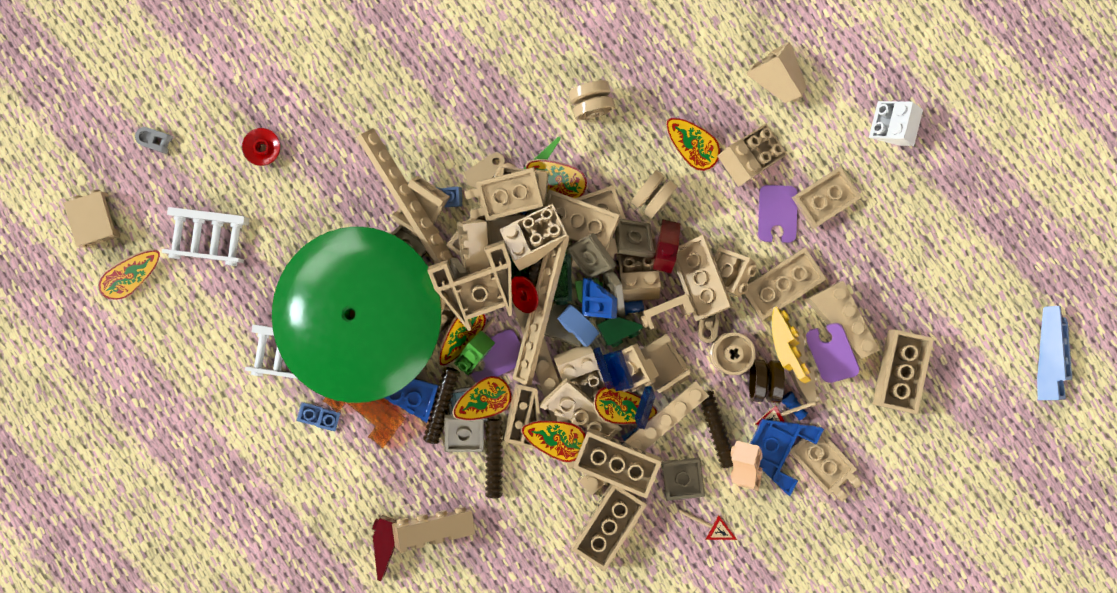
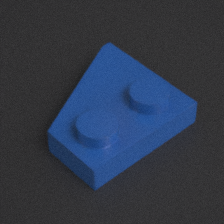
M583 278L582 315L617 318V298L591 278Z

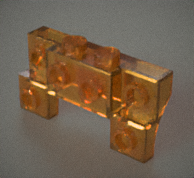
M326 397L323 400L324 403L331 406L337 413L347 403L376 427L368 438H371L380 445L382 449H384L406 420L385 398L363 403L341 402Z

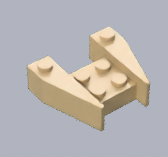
M504 240L485 246V252L491 267L454 279L448 260L428 267L427 271L434 289L468 331L472 327L471 318L506 306L508 315L512 316L511 259Z

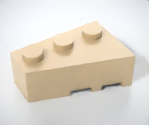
M518 383L515 384L503 435L504 442L537 449L521 433V428L525 424L540 421L537 388Z

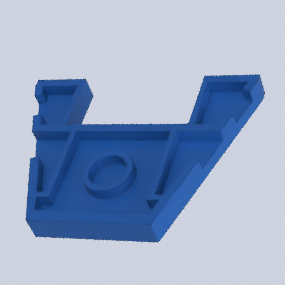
M761 419L749 444L757 445L761 448L763 458L760 461L759 467L762 468V471L787 495L791 496L798 480L780 470L797 436L817 444L824 428Z

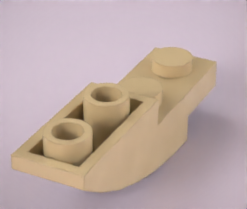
M797 329L800 335L797 337L800 344L796 345V347L802 354L800 357L802 363L805 362L807 364L808 354L804 350V344L807 342L806 334L803 333V329ZM809 367L811 371L809 375L812 380L806 384L797 378L792 369L790 371L792 380L803 399L807 403L816 401L814 406H817L819 392L816 390L815 382H817L818 376L817 372L814 371V367Z

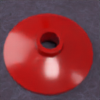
M256 128L244 137L242 152L250 163L257 166H266L277 159L280 153V141L271 130ZM262 145L266 146L265 151H260Z
M514 277L511 280L512 302L524 313L534 312L539 303L536 288L526 277Z

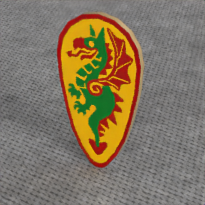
M669 118L666 120L665 125L670 141L690 167L695 170L705 171L711 169L717 163L720 147L713 135L684 119Z
M535 159L526 163V169L534 167L535 170L549 171L547 193L550 189L574 199L581 197L585 193L587 179L580 169L566 163L548 159Z
M157 249L144 250L114 264L99 277L98 290L104 297L112 300L123 299L131 295L155 269L159 261L160 252Z
M484 314L470 319L472 327L469 331L457 316L453 319L439 350L438 362L440 365L445 366L459 357L466 345L483 330L486 322Z
M490 376L482 379L459 398L452 411L453 417L459 420L473 421L504 412L511 402L510 388L500 377Z
M615 387L600 389L593 401L594 410L598 417L609 424L630 425L644 423L657 414L656 408L645 399L628 391L623 392L622 389Z
M535 421L525 424L521 428L522 435L532 446L562 462L575 461L585 439V433L580 427L561 421Z

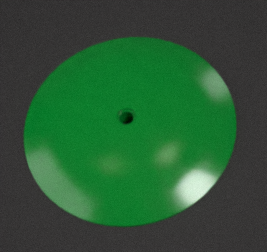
M345 227L332 230L316 237L303 246L292 257L282 272L272 303V328L275 342L285 364L296 378L309 389L326 398L348 403L379 400L396 393L412 382L432 356L441 327L442 309L440 295L433 287L427 271L428 265L410 245L395 235L369 227ZM352 309L355 311L354 319H351L350 312Z

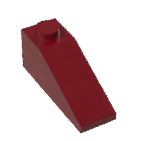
M662 219L652 269L672 273L679 248L681 223Z
M384 515L379 519L376 518L372 530H374L373 545L378 581L383 580L395 549L392 524L397 523V521Z

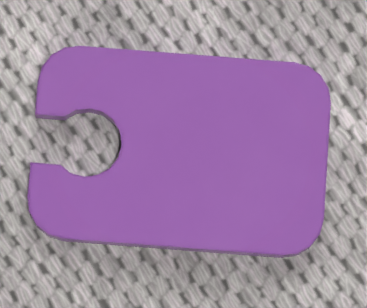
M765 185L760 189L758 237L760 240L772 242L771 229L776 225L781 226L784 231L781 243H790L796 239L797 205L792 197L798 194L793 186Z
M832 323L826 326L828 332L832 334L830 342H823L820 339L818 328L807 332L808 346L820 375L825 382L832 383L857 376L860 370L859 364L841 324Z
M505 330L491 337L495 344L483 358L485 368L482 371L472 373L475 382L490 376L498 377L516 367L521 344L514 331Z

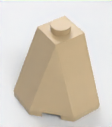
M790 42L771 51L761 62L758 61L752 65L747 72L751 79L784 103L798 101L803 97V93L807 88Z

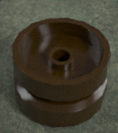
M754 360L749 372V397L752 402H763L765 397L770 403L781 402L784 392L785 375L780 361L770 360L766 364L765 360Z

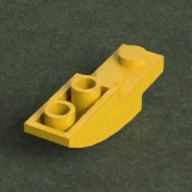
M776 306L773 308L772 335L778 358L783 368L788 371L793 369L797 378L806 384L812 379L809 375L811 371L805 362L802 363L800 359L802 354L796 347V345L800 344L797 338L800 335L794 326L791 327L789 323L791 319L788 313Z

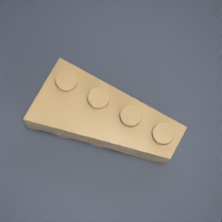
M478 219L457 222L461 264L468 272V275L491 267L485 252V246L489 245L487 221Z
M844 281L837 282L804 299L827 325L839 323L843 326L856 359H863L879 351Z
M463 506L454 508V512L447 513V510L435 512L436 515L433 516L421 514L417 515L416 519L408 520V518L397 519V523L392 524L395 547L400 553L407 552V547L422 548L426 542L438 544L444 542L446 537L449 540L474 535L475 528L472 511Z

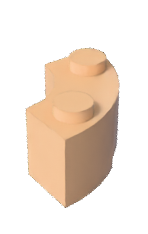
M736 441L735 446L733 445L731 449V460L733 462L731 472L732 483L736 486L759 491L762 477V468L759 465L763 458L761 448L757 445Z

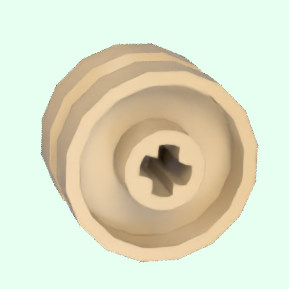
M592 81L577 86L568 92L570 103L576 105L573 108L575 120L581 121L603 116L615 109L613 98L608 96L611 92L608 81Z
M658 170L650 176L630 202L636 208H641L648 201L649 204L644 209V214L650 219L659 210L663 209L671 199L672 193L678 187L669 180L660 188L659 185L664 180V174Z
M725 333L718 336L712 342L709 349V357L712 365L719 372L727 375H740L747 372L753 365L755 348L752 341L745 335ZM730 350L734 352L733 357H731V354L729 353Z

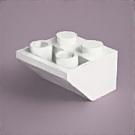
M878 101L869 138L899 146H914L923 109L914 102Z

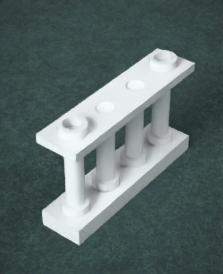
M168 207L167 215L173 216L175 220L171 250L162 249V253L169 254L168 258L180 259L181 256L220 260L225 261V265L237 266V263L244 262V259L236 258L240 228L242 229L243 225L249 226L250 218ZM186 218L193 219L192 222H194L190 252L179 251L183 222H186ZM205 221H212L213 230L209 254H200L198 252L202 224ZM224 223L231 224L230 227H232L228 257L217 256L221 226Z
M253 325L251 332L258 333L257 337H259L254 367H245V371H251V375L263 376L264 373L296 378L293 373L281 371L283 358L279 353L278 347L276 349L273 370L262 368L266 341L269 335L274 336L273 328Z

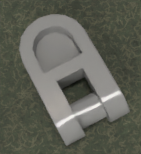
M142 127L136 131L135 140L138 144L164 154L168 153L169 149L167 147L169 141L172 142L173 136L148 127ZM157 137L162 139L160 145L155 144Z

